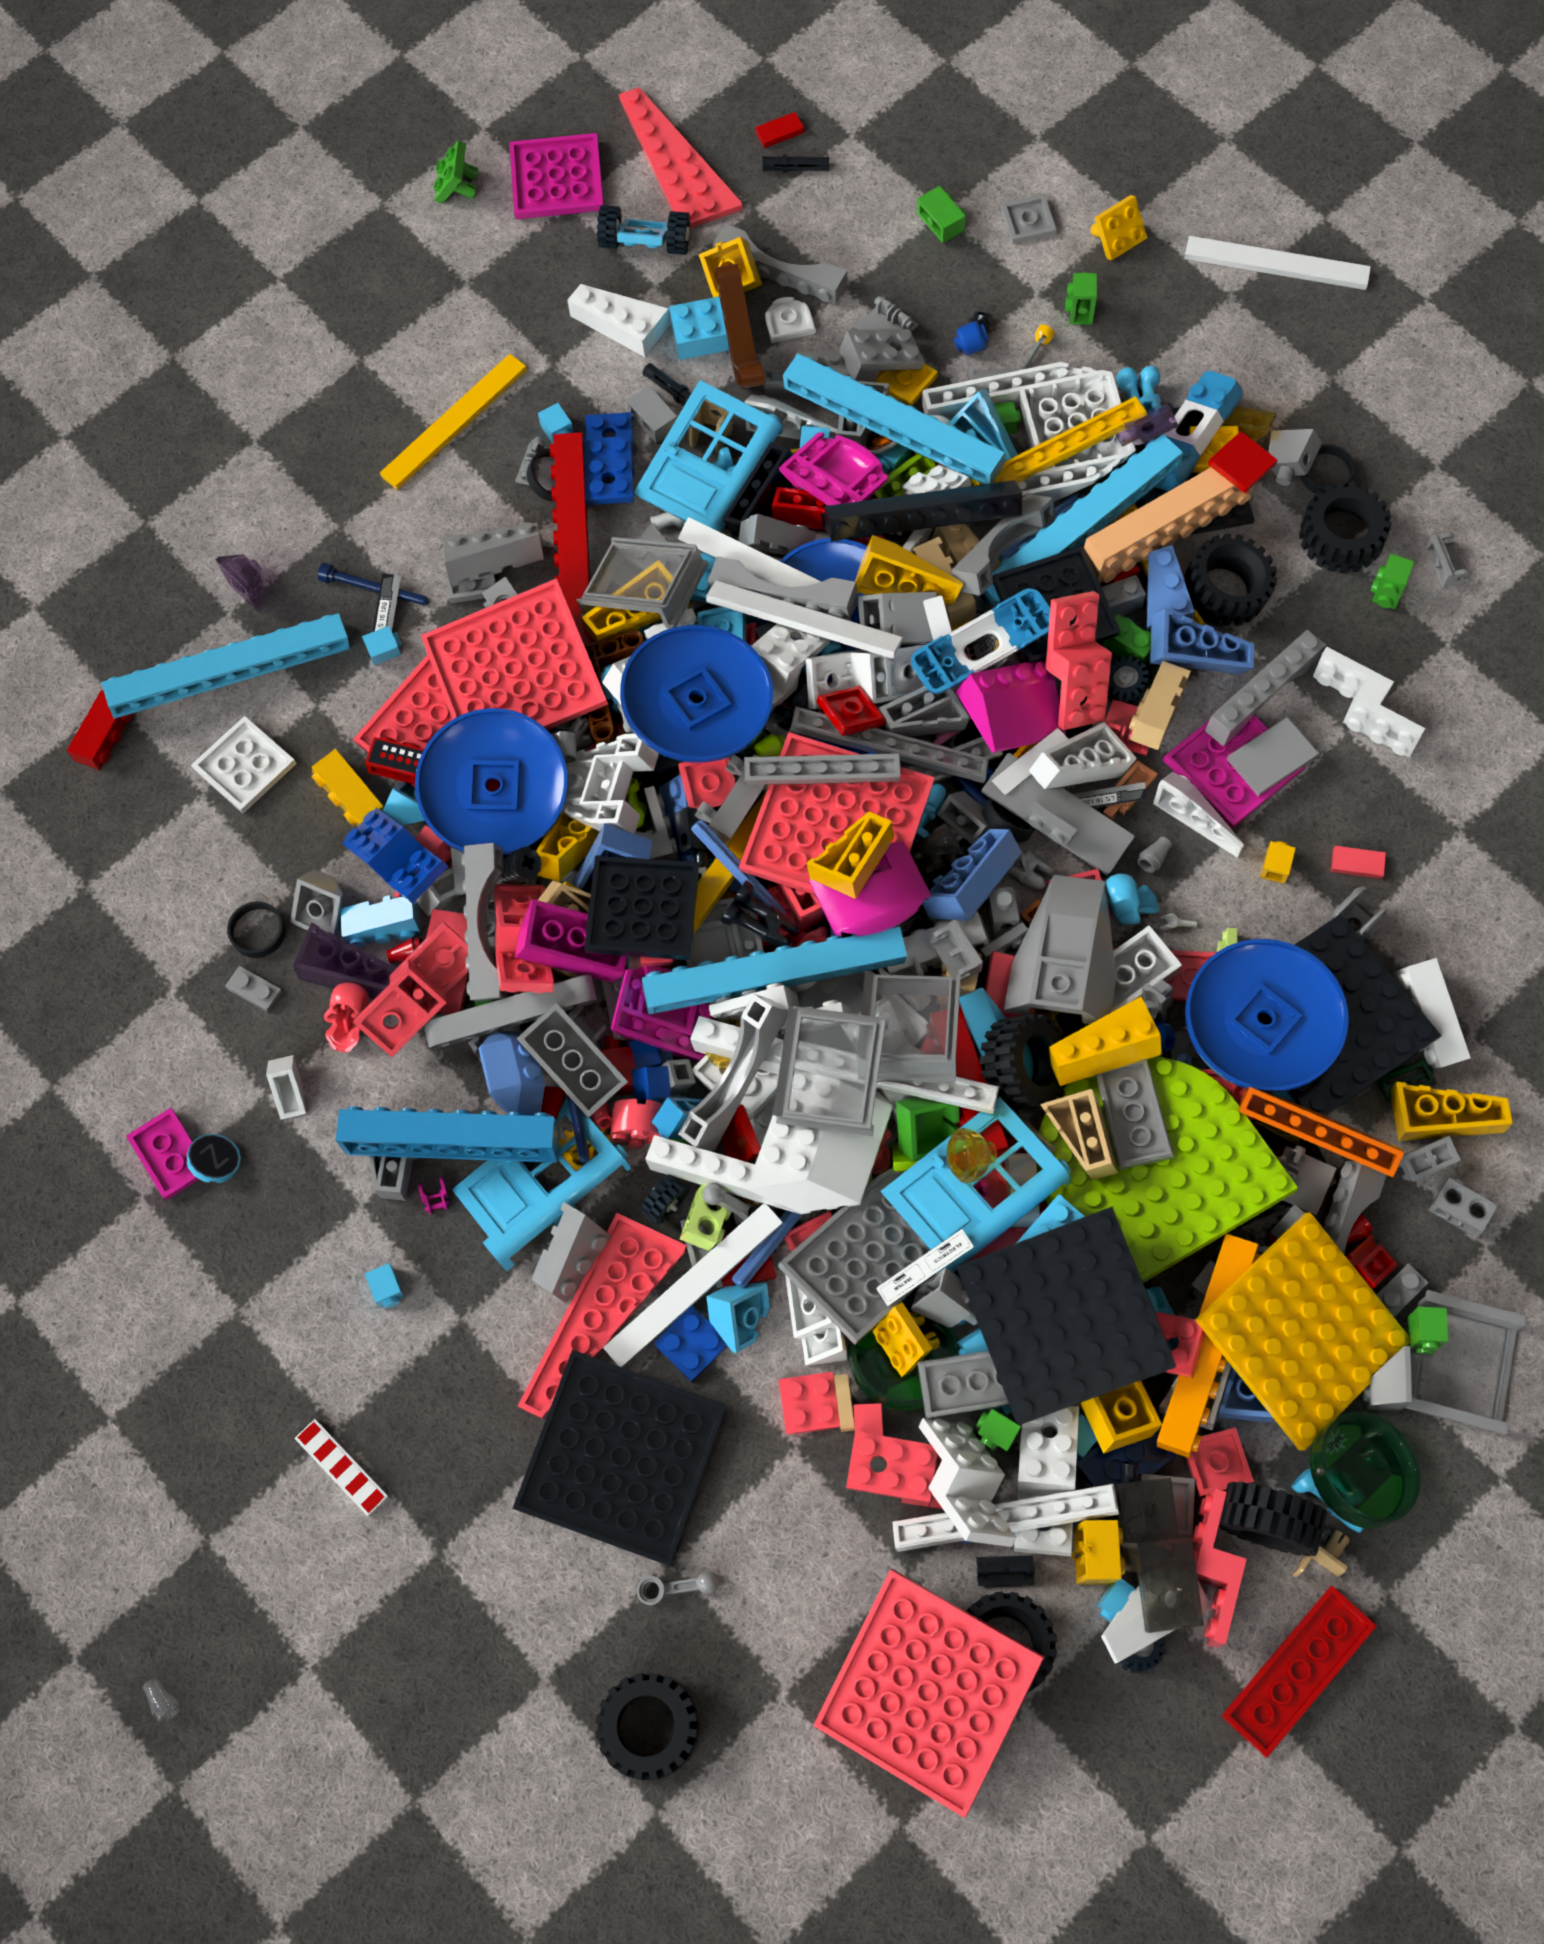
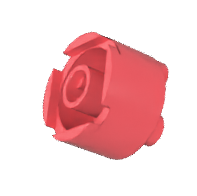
M638 1099L616 1101L612 1109V1142H625L628 1148L641 1149L643 1144L651 1145L654 1135L662 1137L658 1133L657 1127L652 1123V1120L663 1104L652 1100H646V1104L637 1103Z

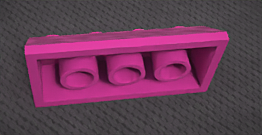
M534 899L530 902L521 926L515 958L580 975H591L592 978L614 983L624 974L627 956L586 954L584 947L588 914Z

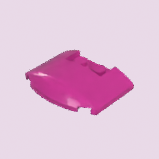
M817 433L779 467L780 472L797 489L801 487L828 506L866 501L888 481L887 473L884 475L881 462L868 449L853 440L836 435L835 439L823 438L824 433Z
M904 841L890 844L856 899L812 879L809 880L835 936H841V932L856 934L855 937L889 930L912 917L919 910L925 898L928 900L931 895Z
M655 966L625 970L610 1030L624 1038L634 1039L671 1052L674 1056L700 1062L705 1054L694 1051L690 1039L699 1016L714 1020L709 1010V1005L712 1004L704 1003L648 1014L642 977H646L648 973L654 971H661L663 974L672 972V970Z

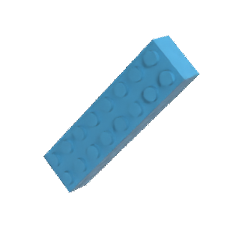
M350 1106L347 1110L339 1109L336 1142L343 1152L350 1156L558 1163L560 1131L555 1117L543 1112L535 1113L534 1116H525L521 1112H508V1115H497L494 1111L470 1114L467 1110H455L454 1113H444L440 1109L417 1112L416 1109L412 1108L390 1111L389 1108L385 1107L364 1110L362 1107Z

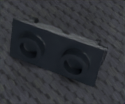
M1033 1555L976 1557L978 1586L1034 1585L1035 1565L1033 1563Z

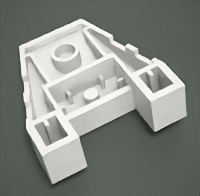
M623 734L617 737V741L609 744L602 742L596 744L597 748L586 752L583 749L576 752V761L566 764L568 792L562 814L599 832L604 823L635 834L640 814L625 801L633 771H654L659 753L642 742L636 734Z

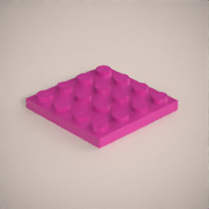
M597 133L509 142L515 220L595 212L600 210L601 205H604Z
M1255 715L1224 747L1205 731L1208 720L1163 758V761L1177 775H1183L1190 780L1191 784L1199 790L1231 829L1235 828L1306 768L1305 765L1259 797L1254 793L1227 761V758L1230 754L1268 730Z

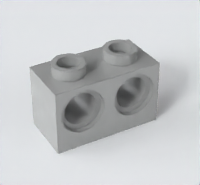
M1449 1177L1442 1184L1428 1210L1477 1238L1484 1232L1498 1205L1493 1203L1488 1195L1480 1192L1476 1193L1469 1189L1465 1182ZM1446 1194L1454 1195L1457 1199V1204L1449 1202ZM1472 1207L1477 1208L1481 1212V1218H1477L1471 1213Z

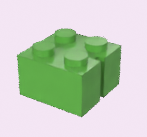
M920 1097L896 1101L899 1151L912 1161L922 1159L960 1128L955 1125V1123H959V1106Z

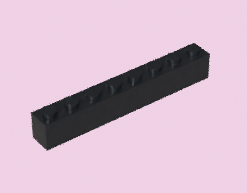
M1013 480L824 506L825 527L831 542L842 539L862 538L872 535L1021 516L1022 492L1016 481Z

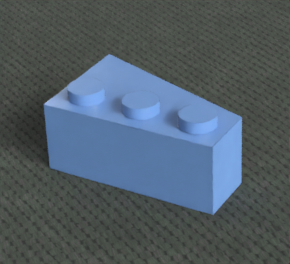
M1173 545L1151 551L1148 555L1147 631L1151 632L1152 615L1164 608L1173 611L1174 614L1181 617H1189L1194 621L1195 611Z

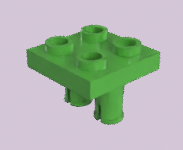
M458 140L453 147H449L444 159L438 161L436 166L438 176L433 186V190H435L434 201L444 203L453 192L462 194L469 199L474 197L476 185L462 179V176L474 181L478 174V167L464 161L466 143Z

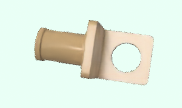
M1334 1530L1325 1547L1319 1546L1316 1556H1304L1292 1576L1296 1578L1301 1574L1311 1558H1313L1339 1577L1348 1569L1338 1558L1346 1545L1349 1544L1350 1539L1346 1535L1343 1539H1340L1343 1533Z

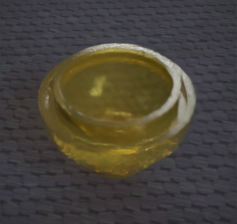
M961 1128L955 1130L947 1145V1160L950 1170L962 1183H971L979 1180L986 1173L990 1163H994L997 1157L995 1145L992 1142H987L981 1134L973 1129Z

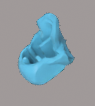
M1116 874L1106 880L1108 906L1111 914L1116 917L1120 925L1139 924L1141 922L1139 914L1153 915L1160 911L1156 895L1147 885L1138 888L1132 876Z

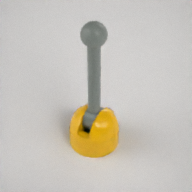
M1044 324L1039 325L1035 333L1037 344L1025 364L1019 370L1027 369L1040 346L1047 345L1052 341L1055 332L1051 327Z

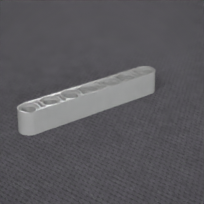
M584 975L555 983L553 993L524 992L429 1020L424 1025L429 1049H437L473 1039L476 1036L487 1035L494 1030L500 1031L538 1020L555 1003L566 1012L576 1007L593 1004L598 999L592 976Z

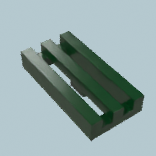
M1426 1060L1392 1071L1377 1081L1387 1102L1392 1100L1390 1089L1395 1084L1387 1085L1385 1081L1423 1068L1424 1072L1398 1082L1408 1084L1427 1077V1081L1414 1086H1433L1437 1083Z

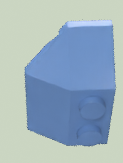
M494 1030L478 1048L488 1092L506 1113L521 1112L525 1116H534L535 1113L541 1112L545 1088L541 1066L516 1039L521 1033L517 1031Z

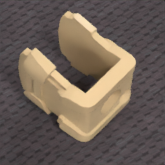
M705 400L693 421L704 425V423L715 425V432L717 433L729 412ZM711 410L720 412L722 416L714 415ZM731 421L722 436L727 437L732 434L733 423ZM692 426L689 427L690 447L694 448L698 441L700 430ZM721 441L717 443L715 447L716 454H719V450L724 448L725 443Z

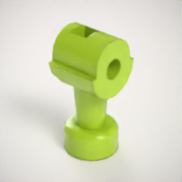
M631 778L626 799L627 803L640 814L637 828L643 825L647 806L638 800L636 794L640 789L638 779Z

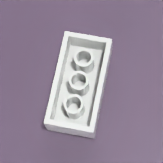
M1150 925L1113 951L1116 984L1111 1012L1142 997V987L1146 983L1153 987L1160 979L1168 982L1178 975L1182 967L1179 960Z

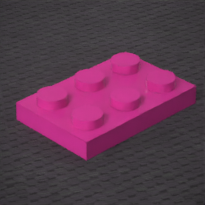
M169 1108L126 1135L164 1200H169L200 1180L191 1173L187 1166V1152L193 1141L172 1108Z

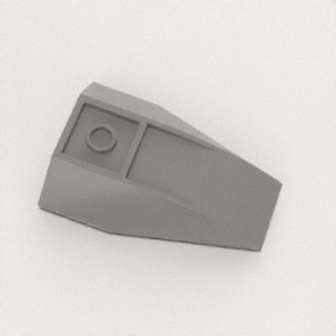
M1053 875L1012 962L1004 1013L1030 1015L1031 1008L1081 1014L1082 1023L1092 1024L1111 1013L1116 984L1105 881Z

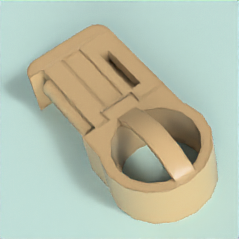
M847 1373L834 1375L841 1432L855 1431L851 1398L854 1394L853 1381ZM849 1380L851 1381L852 1386H853L851 1396H850Z

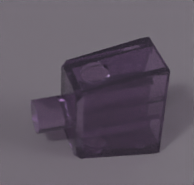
M1160 405L1125 422L1126 429L1117 433V438L1122 447L1130 443L1139 445L1179 426L1170 405Z

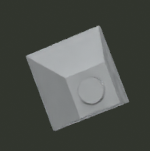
M314 869L297 878L290 923L334 941L336 939L343 894L336 879Z
M1410 1346L1401 1348L1371 1377V1383L1361 1392L1362 1402H1366L1367 1410L1401 1411L1412 1403Z

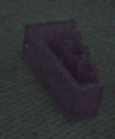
M312 922L293 964L299 980L333 989L341 983H355L365 988L371 999H375L390 984V975L397 969L371 954L368 955L362 952L357 946L349 945L340 940L338 936L331 932L323 931Z

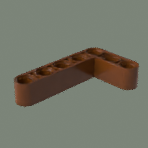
M735 263L714 268L734 376L737 378L736 383L741 389L765 385L762 364L756 359L739 265Z
M630 630L584 645L601 687L603 667L613 665V663L632 656L635 650L645 642L640 631ZM606 698L608 705L587 713L591 733L597 744L602 742L609 744L617 741L619 736L614 711L611 706L612 702L608 698Z

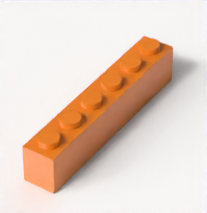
M1250 1086L1245 1090L1239 1103L1240 1107L1238 1110L1243 1114L1391 1177H1394L1404 1155V1151L1396 1145L1271 1092H1264Z

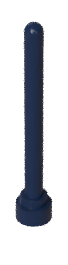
M323 562L318 570L319 581L330 583L336 580L379 593L381 583L339 572L332 564ZM403 589L398 591L397 598L420 605H427L429 603L427 596Z
M567 1095L579 1160L582 1163H586L590 1157L581 1111Z

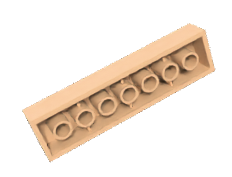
M1211 467L1088 537L1084 549L1099 583L1112 581L1120 572H1127L1139 561L1148 560L1149 552L1170 546L1177 539L1188 537L1196 528L1207 526L1215 517L1226 515L1234 506L1245 504L1251 498L1250 494L1253 487L1244 494Z

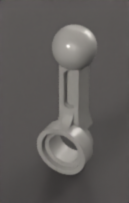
M709 1184L703 1190L704 1201L710 1205H719L733 1212L737 1226L749 1217L748 1210L752 1214L758 1209L756 1205L750 1202L744 1203L725 1193L718 1184Z
M712 1571L702 1572L698 1578L664 1583L655 1576H647L638 1583L637 1596L642 1603L653 1606L659 1604L669 1595L699 1590L704 1594H712L719 1587V1578ZM650 1583H656L659 1587V1594L654 1599H648L645 1595V1588Z

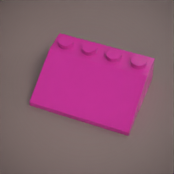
M1044 661L1026 662L973 673L957 689L956 694L992 753L1041 742L1059 728L1060 702L1056 683L1052 674L1045 669L1046 664ZM1059 728L1060 731L1064 735H1066V730H1062L1061 728Z

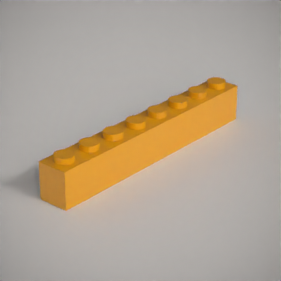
M1229 1234L1225 1235L1199 1316L1262 1255L1257 1253L1258 1244ZM1206 1333L1194 1377L1178 1376L1157 1439V1447L1190 1458L1192 1451H1198L1202 1436L1197 1434L1201 1424L1206 1426L1211 1411L1206 1406L1209 1398L1215 1399L1219 1383L1215 1382L1218 1372H1224L1227 1363L1226 1358Z

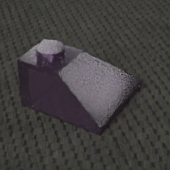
M244 554L220 556L215 559L227 583L258 613L262 607L264 579L260 573L262 571L261 566L254 559L250 561Z

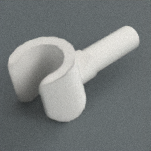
M1174 913L1160 917V919H1166L1168 922L1167 925L1160 926V929L1163 931L1181 926L1197 927L1196 921L1178 919Z

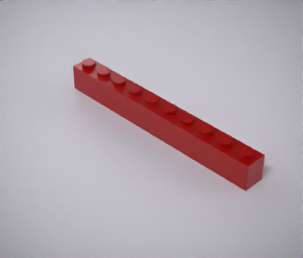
M582 432L554 434V443L550 444V455L555 460V465H551V478L555 480L556 487L551 488L552 501H556V509H552L553 523H557V531H553L554 545H558V553H554L555 568H559V575H555V579L557 578L582 641L584 645L593 643V640L583 629L580 616L582 610L576 600L583 596L590 583Z

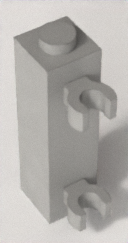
M735 755L731 757L725 769L740 777L718 812L706 802H702L695 814L698 819L710 823L709 827L726 846L766 786L745 785V765Z

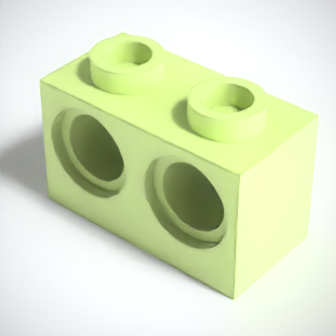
M702 1184L695 1192L680 1240L710 1251L715 1244H719L722 1241L725 1232L722 1229L724 1220H728L731 1211L719 1205H715L717 1211L711 1210L703 1199V1190L707 1185ZM699 1226L706 1227L709 1235L702 1233Z

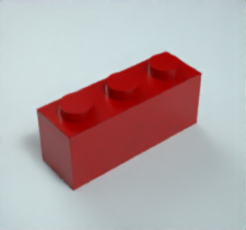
M101 689L67 749L68 754L74 761L100 771L102 765L108 762L112 747L121 739L122 729L126 723L131 721L133 713L114 719L104 690Z

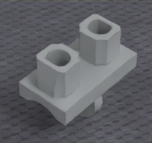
M1160 979L1153 987L1148 983L1142 987V999L1153 1021L1158 1018L1159 1021L1165 1022L1167 1020V1010L1173 1005V1000L1170 997L1173 993V988L1163 979Z

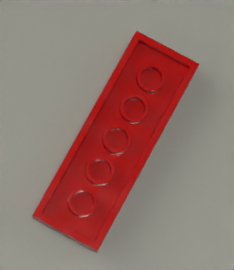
M1332 1585L1329 1586L1220 1716L1264 1758H1267L1377 1625Z

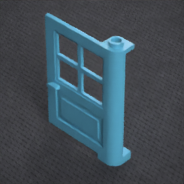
M699 380L633 494L685 522L689 517L721 533L726 525L723 517L769 443H774L778 434L781 435L783 433L780 418L771 413L767 415ZM705 400L729 412L717 433L693 421ZM734 415L758 427L746 448L722 436ZM690 426L714 437L702 459L678 447ZM719 441L743 452L731 474L707 462Z
M567 1095L562 1103L556 1123L565 1116L572 1122ZM581 1109L586 1139L598 1154L575 1172L562 1156V1154L576 1144L575 1136L571 1138L558 1151V1160L571 1176L550 1194L545 1191L535 1177L553 1162H542L530 1172L522 1161L487 1160L452 1189L489 1238L483 1244L506 1271L515 1265L510 1258L563 1214V1211L560 1210L563 1202L572 1207L621 1165L627 1171L631 1169L625 1160L629 1156L619 1144L614 1147Z
M998 1097L993 1114L978 1113L881 1190V1193L930 1250L963 1229L974 1247L943 1268H947L954 1273L957 1270V1266L968 1262L1064 1183L1068 1186L1071 1183L1069 1175L1071 1169L1063 1159L1058 1161L1002 1098ZM999 1120L1018 1142L995 1160L976 1137ZM969 1142H972L991 1164L968 1181L952 1164L949 1158ZM1023 1147L1040 1165L1042 1170L1020 1187L1000 1164ZM996 1169L1015 1192L992 1209L973 1186Z

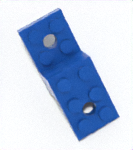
M632 413L585 415L586 439H583L586 505L634 502L633 476H635ZM608 432L616 434L615 437L604 438L603 436ZM607 477L615 479L611 484L603 483V480Z
M378 808L367 813L363 822L356 829L351 830L342 842L350 852L366 863L387 885L412 904L448 868L441 859L424 848L402 825Z

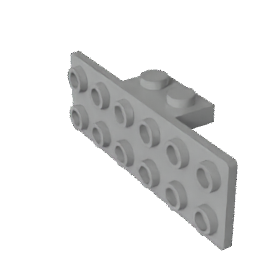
M1008 753L983 787L982 793L1096 869H1099L1105 875H1109L1133 840L1134 835L1064 788L1044 789L1032 774L1004 795L991 780L1018 760L1017 757Z

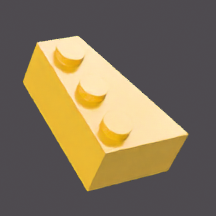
M336 749L312 766L313 775L311 777L320 788L323 787L328 792L327 796L336 807L339 805L345 811L343 815L352 826L355 824L359 826L363 822L365 815L376 808L383 811V805Z
M870 811L844 831L845 835L834 844L831 842L825 847L826 850L816 859L812 858L807 862L810 879L854 899L858 897L895 838L892 821Z

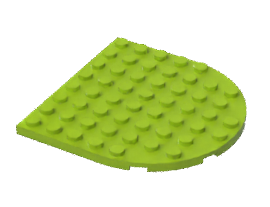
M1153 1057L1147 1060L1171 1144L1173 1159L1123 1170L1119 1169L1095 1075L1069 1083L1063 1089L1065 1091L1063 1097L1089 1089L1094 1091L1101 1106L1118 1170L1117 1174L1092 1181L1047 1114H1045L1039 1129V1133L1056 1148L1053 1152L1054 1157L1058 1161L1063 1159L1071 1169L1069 1173L1071 1183L1068 1186L1064 1183L1044 1199L1047 1206L1059 1194L1085 1217L1113 1206L1143 1283L1298 1191L1295 1182L1248 1117L1239 1112L1240 1106L1223 1086L1203 1071L1191 1065L1163 1057ZM1036 1162L1037 1173H1039L1042 1168Z

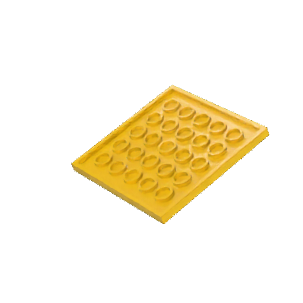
M1311 1212L1304 1213L1195 1319L1298 1450L1304 1451L1371 1383V1377L1401 1348L1410 1343L1408 1334Z

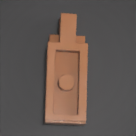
M1137 760L1115 787L1144 782L1147 790L1157 778L1158 773ZM1137 801L1109 805L1103 811L1104 816L1113 821L1118 813L1122 816L1126 812L1128 813Z

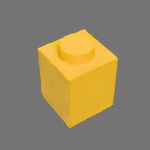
M1271 841L1266 851L1260 878L1285 884L1290 873L1296 848L1289 846L1285 842Z

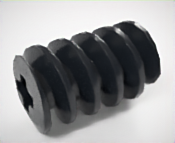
M523 847L503 856L504 873L498 882L501 884H519L535 878L541 869V859L538 853L532 848Z

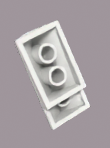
M785 1274L793 1335L796 1339H802L805 1366L846 1361L847 1349L843 1332Z

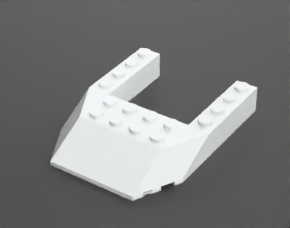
M1063 362L925 389L922 392L924 414L928 416H944L950 421L979 390L987 389L993 404L1013 401L1015 408L1019 407L1030 449L1121 404L1112 372L1105 370L1096 371L1084 366L1082 369L1069 367L1068 363ZM1127 428L1018 483L1017 485L1022 492V499L1027 494L1051 497L1053 502L1094 484L1135 454L1130 430Z
M699 1016L690 1039L694 1051L731 1061L738 1043L740 1027ZM775 1038L759 1068L760 1070L779 1075L784 1039ZM794 1069L788 1111L860 1120L865 1085ZM876 1091L872 1124L874 1125L873 1137L777 1124V1117L772 1116L756 1164L656 1135L653 1137L645 1160L650 1170L666 1175L670 1174L673 1177L700 1185L715 1183L720 1185L724 1192L798 1214L811 1213L810 1211L821 1209H837L840 1206L861 1205L893 1110V1105Z

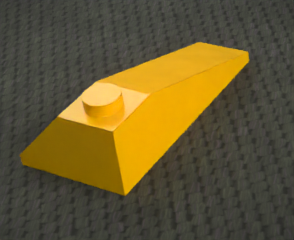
M872 535L855 579L858 592L864 595L937 592V596L943 597L944 604H954L963 586V582L896 543Z

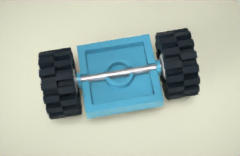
M600 206L597 218L598 247L618 249L619 242H623L626 246L645 244L649 248H658L666 240L668 254H687L691 224L688 212L670 211L668 222L625 219L622 224L620 206Z

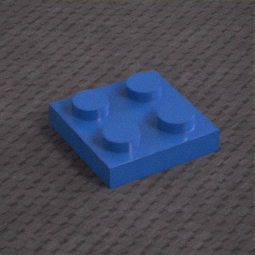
M693 1306L684 1312L653 1343L691 1382L728 1347L713 1325Z

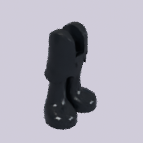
M747 880L721 919V922L726 925L738 924L762 937V941L776 948L791 945L787 938L777 932L779 927L795 936L800 931L798 925L779 909H776L772 904L770 908L756 899L753 895V885ZM739 906L764 918V924L746 914Z

